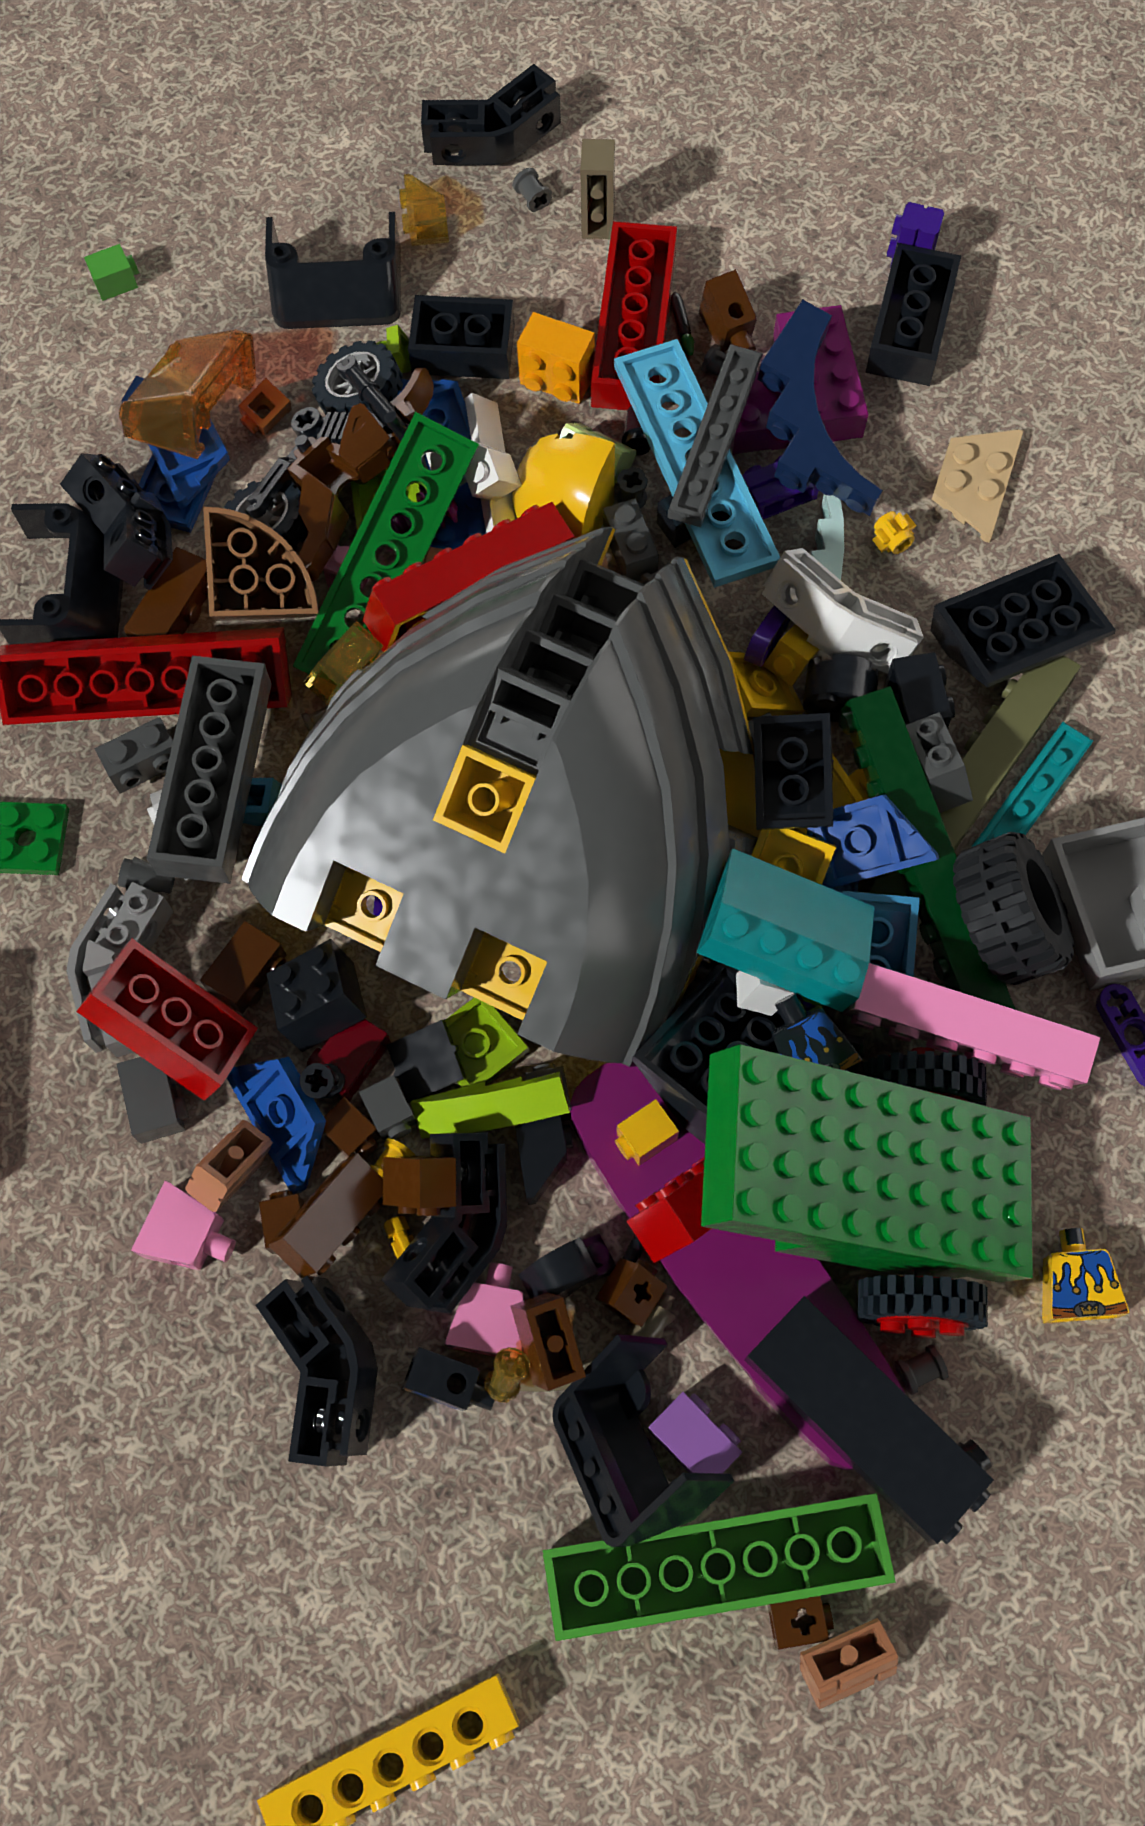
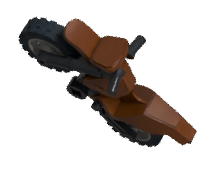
M367 340V343L356 341L353 342L352 346H342L339 348V352L336 354L331 353L326 358L325 364L319 365L317 368L318 374L312 380L314 385L312 392L326 416L322 417L319 411L313 407L299 410L291 420V427L297 435L295 447L286 457L278 458L260 482L252 481L248 483L247 488L243 491L239 489L234 494L235 498L232 501L228 500L224 506L225 509L247 514L271 527L288 542L294 551L298 548L297 544L300 541L304 542L298 556L308 571L311 581L319 578L325 565L336 550L350 517L338 499L340 490L352 481L365 484L389 467L414 413L417 412L423 415L433 396V380L426 368H416L409 382L402 390L403 383L401 379L403 375L396 360L385 345L381 343L377 345L375 341ZM424 455L422 457L421 462L426 469H428Z

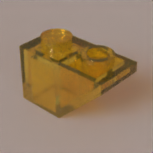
M404 174L405 188L399 189L401 209H407V214H401L404 234H410L412 246L448 243L449 235L444 195L413 175Z
M356 621L316 664L303 683L325 704L329 705L331 698L349 677L358 669H364L370 664L384 645Z

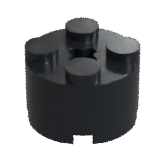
M835 653L832 656V660L822 661V655L813 658L807 667L803 698L805 714L830 713L831 722H838L839 727L842 728L840 724V709L849 699L877 691L879 670L876 669L874 671L871 669L872 662L852 654Z

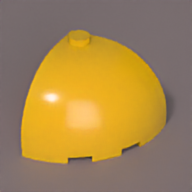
M575 433L572 439H559L560 436L558 434H552L540 438L538 443L533 447L530 446L517 469L522 486L512 491L513 509L516 518H519L531 506L539 505V507L553 502L575 537L573 539L600 529L603 524V508L612 506L614 503L615 443L584 434Z

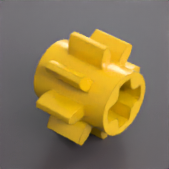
M890 511L876 521L874 533L877 536L872 541L881 553L887 550L888 553L892 551L895 555L900 554L913 544L915 537L912 530L917 525L907 513L902 515L901 512L896 514L895 511Z

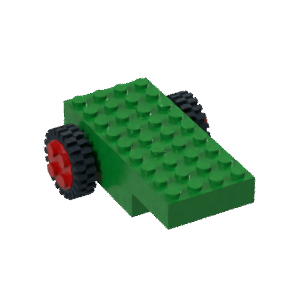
M741 1044L710 1054L701 1226L775 1240L776 1252L905 1275H888V1277L879 1275L874 1276V1278L866 1277L860 1279L858 1282V1320L866 1324L880 1326V1331L885 1333H905V1329L911 1330V1336L916 1338H936V1331L946 1336H964L965 1330L983 1329L988 1326V1291L986 1285L979 1284V1282H967L965 1279L953 1278L971 1277L992 1282L1033 1278L1031 1117L986 1106V1067L982 1062L978 1063V1060L974 1058L967 1059V1056L952 1055V1053L946 1052L935 1055V1050L932 1048L917 1047L907 1051V1055L893 1052L891 1055L881 1054L877 1055V1058H869L868 1062L865 1061L863 1063L862 1075Z

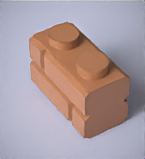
M242 1120L233 1128L231 1133H228L196 1165L185 1190L210 1211L217 1212L261 1167L273 1142L247 1120Z
M875 1618L800 1652V1671L817 1707L822 1709L874 1685L876 1679L882 1681L895 1675L897 1672L898 1655L880 1620Z

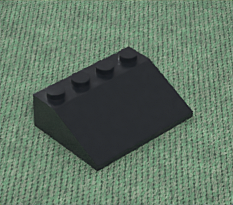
M1057 554L936 604L934 606L930 631L948 657L988 688L1114 635L1116 629L1061 555Z
M720 962L632 1058V1061L681 1125L704 1144L706 1139L710 1054L740 1044L779 1054L771 1031L784 1024L778 1010L770 1016L737 1007L736 974L739 970Z

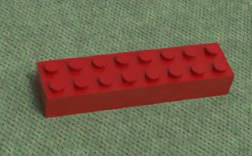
M284 627L1 645L0 713L3 725L179 714L192 656L264 663L272 683L267 709L288 707L292 697Z

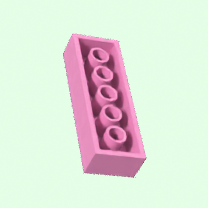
M869 963L859 999L843 1011L844 1015L852 1017L850 1023L869 1030L881 1026L889 1029L888 1036L907 1042H911V1039H921L927 1041L925 1047L932 1048L936 1052L949 1053V1051H958L964 1053L967 1059L974 1058L978 1060V1063L982 1062L985 1066L986 1063L1002 1065L1000 1072L1018 1078H1024V1075L1039 1077V1085L1060 1091L1062 1088L1072 1089L1073 1085L1088 1083L1100 1041L1099 1036Z

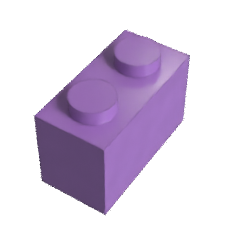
M682 1392L647 1429L688 1473H724L742 1453L737 1447L741 1442L740 1439L724 1423L718 1428L707 1417L711 1410L695 1393L688 1397Z

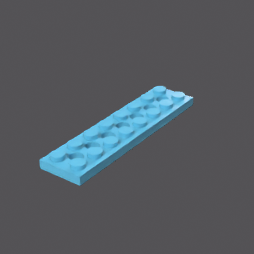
M678 339L614 358V368L672 496L675 494L687 461L686 459L689 456L708 405ZM654 375H660L666 378V381L663 383H653L649 378ZM665 402H673L678 404L679 407L675 410H666L661 405ZM684 428L692 434L682 438L675 435L674 431ZM730 449L716 485L717 490L713 493L702 526L697 527L685 523L714 588L773 569L780 559V555ZM717 511H724L730 515V518L726 521H718L712 517V514ZM736 539L741 541L744 546L741 549L732 550L725 545V542Z

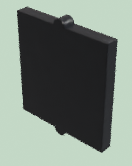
M445 1020L435 1022L386 1045L396 1070L393 1075L399 1079L407 1103L428 1096L467 1078L457 1053L459 1046L454 1045Z

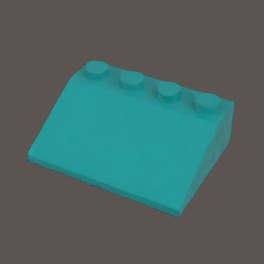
M732 848L696 953L843 1012L858 1000L870 962L875 907Z

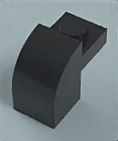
M600 1234L584 1240L581 1237L556 1248L532 1263L519 1274V1277L530 1298L548 1292L562 1296L565 1299L581 1286L610 1275L616 1264Z

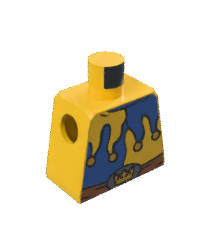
M1083 1228L1060 1230L1059 1237L1062 1252L1051 1253L1043 1258V1324L1114 1319L1129 1314L1128 1305L1108 1250H1087Z

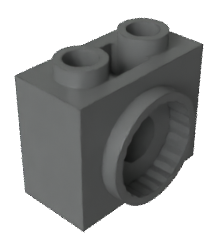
M940 712L907 724V730L939 813L973 801L965 765Z

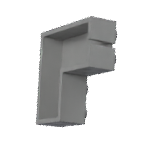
M1145 817L1051 839L1042 856L1053 874L1052 877L1058 885L1063 903H1065L1068 920L1071 922L1074 948L1089 990L1145 978Z

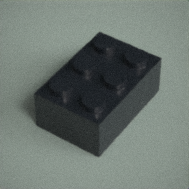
M415 295L408 345L412 374L416 368H426L430 375L509 379L515 328L513 300Z

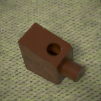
M736 269L707 280L698 314L715 343L721 347L723 352L729 349L730 344L756 351V346L752 340V334L757 321L756 314Z

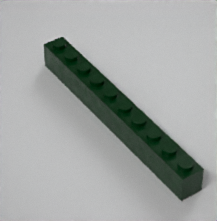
M891 686L849 699L840 709V724L844 733L850 735L853 742L854 761L857 767L864 771L868 782L866 784V791L869 799L886 795L935 849L940 858L935 861L897 870L898 873L903 874L908 886L906 896L920 898L918 915L921 923L919 929L922 939L927 945L930 944L934 954L933 967L937 977L944 981L946 988L1016 1010L1006 983L998 980L997 975H993L988 969L987 963L982 961L976 945L973 944L969 936L970 932L967 925L964 924L961 916L962 911L955 895L957 893L956 887L953 883L955 875L953 865L957 857Z

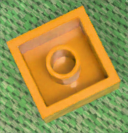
M532 312L517 341L520 384H523L532 391L540 390L552 394L561 401H572L580 404L591 383L595 356V333Z

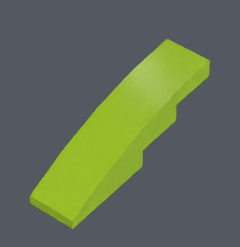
M560 1072L523 1081L522 1077L488 1086L486 1082H481L411 1101L421 1138H430V1134L473 1133L493 1130L570 1113V1106Z

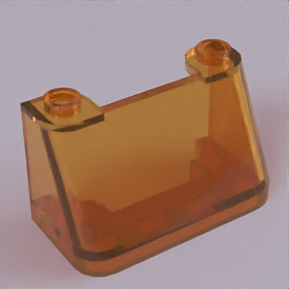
M234 329L176 340L174 344H171L165 355L128 400L121 404L119 419L122 421L124 437L198 459L205 450V445L199 442L202 428L208 430L211 427L210 411L231 384L250 390L256 382L252 334Z

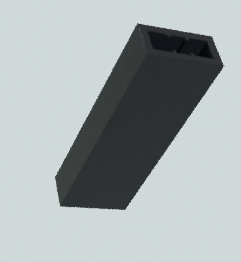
M805 1296L800 1299L745 1358L744 1361L930 1545L938 1544L941 1540L948 1544L962 1529L963 1525L959 1520L970 1508L973 1512H976L991 1496L987 1488L994 1479Z

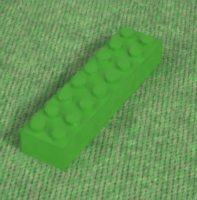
M877 1493L676 1527L629 1547H611L603 1540L542 1550L556 1641L896 1583Z

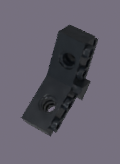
M535 64L531 65L487 100H422L421 130L424 153H432L433 165H498L516 159L561 123L560 94L556 92V80ZM541 120V123L543 125L542 127L537 128V123ZM449 150H460V151H458V155L454 156V155H451V151H449Z
M81 453L60 485L104 534V570L133 587L143 577L144 588L151 590L173 561L171 525L164 514L161 504L156 495L145 492L120 463H114L103 454Z
M488 1132L430 1134L431 1157L456 1158V1207L441 1208V1215L431 1216L430 1220L381 1279L407 1307L451 1314L501 1248L507 1228L505 1144H488ZM474 1214H476L477 1221L472 1237L470 1238L468 1236V1233L474 1218Z
M306 1275L301 1281L285 1279L255 1306L300 1371L288 1462L325 1467L347 1465L348 1456L367 1455L378 1373L373 1344L327 1278ZM357 1419H360L359 1429H356Z

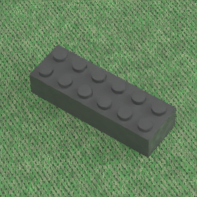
M192 656L147 854V860L156 875L231 884L272 686L264 663Z

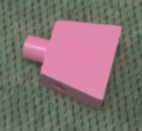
M164 1181L131 1251L145 1259L201 1270L208 1255L227 1262L233 1253L236 1241L218 1233L224 1222L221 1216L216 1212L210 1211L199 1201L176 1186Z
M490 1263L486 1284L474 1283L459 1303L446 1337L445 1345L449 1349L523 1362L524 1352L511 1305L525 1301V1296L522 1291L509 1289L513 1267L500 1263Z

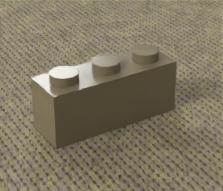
M582 139L580 167L582 239H610L615 211V139Z

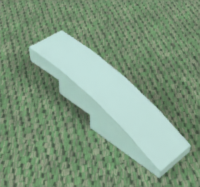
M824 494L821 505L824 519H818L815 533L818 550L812 551L811 555L841 580L844 557V517L842 505L839 498Z

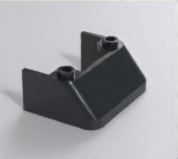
M389 212V238H377L369 241L363 248V260L299 263L298 253L294 246L288 243H279L273 217H266L265 261L271 311L276 325L284 329L388 325L400 317L401 246L395 212Z
M12 504L11 511L27 539H70L64 594H49L40 598L34 606L33 619H0V631L8 644L118 638L123 580L104 570V534L84 511L70 504Z
M618 1334L584 1370L586 1377L572 1382L557 1398L553 1407L552 1417L555 1429L603 1541L611 1547H629L693 1521L734 1482L731 1474L682 1473L668 1484L638 1418L647 1408L651 1399V1385L644 1370L668 1346L665 1338Z

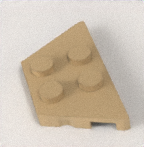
M1018 429L951 438L936 483L932 500L943 509L951 511L953 516L963 525L966 523L971 525L981 534L980 538L990 543L1023 430Z

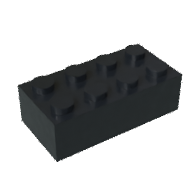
M897 243L865 373L930 386L962 255Z

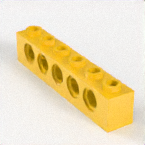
M499 1673L274 1789L260 1797L257 1803L266 1826H349L357 1821L354 1815L355 1812L370 1805L372 1812L388 1806L397 1800L394 1792L410 1784L412 1791L426 1786L436 1780L434 1771L448 1763L452 1771L464 1766L476 1758L473 1750L489 1742L493 1750L515 1738L512 1730L519 1726L520 1721ZM473 1711L481 1717L483 1729L479 1735L468 1736L463 1733L460 1728V1718L463 1713ZM434 1732L441 1737L443 1751L439 1756L430 1757L423 1752L421 1748L423 1734ZM395 1753L400 1756L404 1766L401 1776L389 1777L384 1773L381 1764L384 1754ZM346 1774H355L362 1780L363 1793L361 1797L350 1798L344 1793L342 1781ZM306 1795H315L321 1800L323 1813L320 1818L311 1819L305 1815L302 1803Z

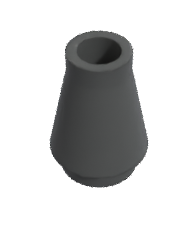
M134 857L133 860L124 858L119 872L118 886L126 888L127 891L130 884L134 882L153 892L171 894L175 877L156 875L150 863L140 858Z

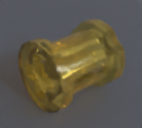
M507 1347L497 1353L494 1359L495 1369L487 1374L484 1381V1388L490 1397L504 1403L518 1396L521 1389L520 1381L527 1377L531 1368L530 1360L525 1353L519 1349Z

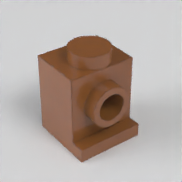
M266 377L238 405L240 414L243 416L240 419L241 423L251 433L255 434L259 431L264 436L292 410L291 401ZM267 409L269 413L265 418H261L257 415L259 410Z

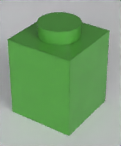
M120 244L84 257L102 301L138 288L134 275L139 274L132 255L125 256Z

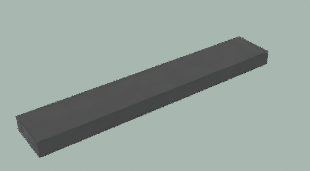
M730 344L670 504L667 518L697 527L702 526L761 365L763 353Z

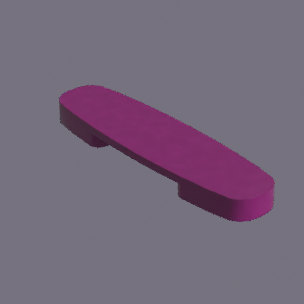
M606 1063L586 1076L575 1088L570 1101L572 1127L589 1160L614 1201L626 1213L629 1219L639 1212L635 1206L637 1203L653 1192L663 1188L664 1184L680 1173L690 1169L691 1165L705 1156V1144L681 1125L637 1066L629 1067L622 1063ZM657 1099L679 1130L678 1140L639 1166L633 1157L627 1160L615 1143V1140L619 1138L617 1135V1125ZM713 1228L695 1242L659 1260V1263L704 1323L752 1379L757 1391L787 1424L828 1464L843 1470H854L744 1361L748 1354L805 1296L903 1391L881 1351L862 1322L858 1320L857 1314L818 1259L776 1252L775 1240Z

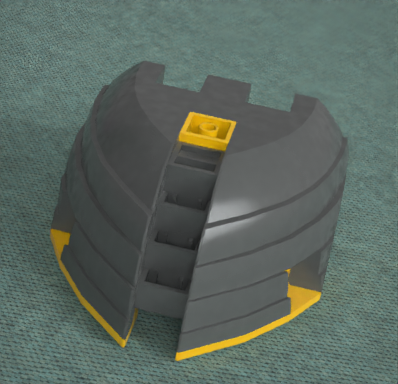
M603 527L500 567L426 612L422 616L426 618L425 620L408 630L364 669H358L331 698L327 711L308 733L291 762L279 795L270 809L254 843L241 880L248 883L252 894L272 916L305 932L325 925L381 952L375 966L441 998L447 999L462 991L522 1020L517 1034L534 1043L561 1054L608 1063H622L626 1066L634 1067L636 1065L632 1061L633 1056L680 1006L688 985L695 979L697 970L704 956L696 952L730 850L733 848L751 856L761 830L756 829L754 745L734 664L687 560L683 557L673 558L671 564L659 570L655 578L644 585L601 566L616 530L612 527ZM370 895L378 897L382 902L383 908L379 916L371 914L367 909L366 902ZM506 961H513L520 967L521 977L518 981H511L504 975L503 966Z

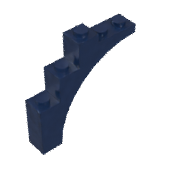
M802 299L762 360L757 379L767 389L781 393L769 412L766 428L778 439L790 441V444L778 461L774 477L778 478L785 487L793 490L797 489L802 493L812 483L823 494L833 495L844 501L851 510L858 513L863 512L871 516L883 490L860 475L840 454L827 434L816 401L814 389L815 359L827 335L832 315Z

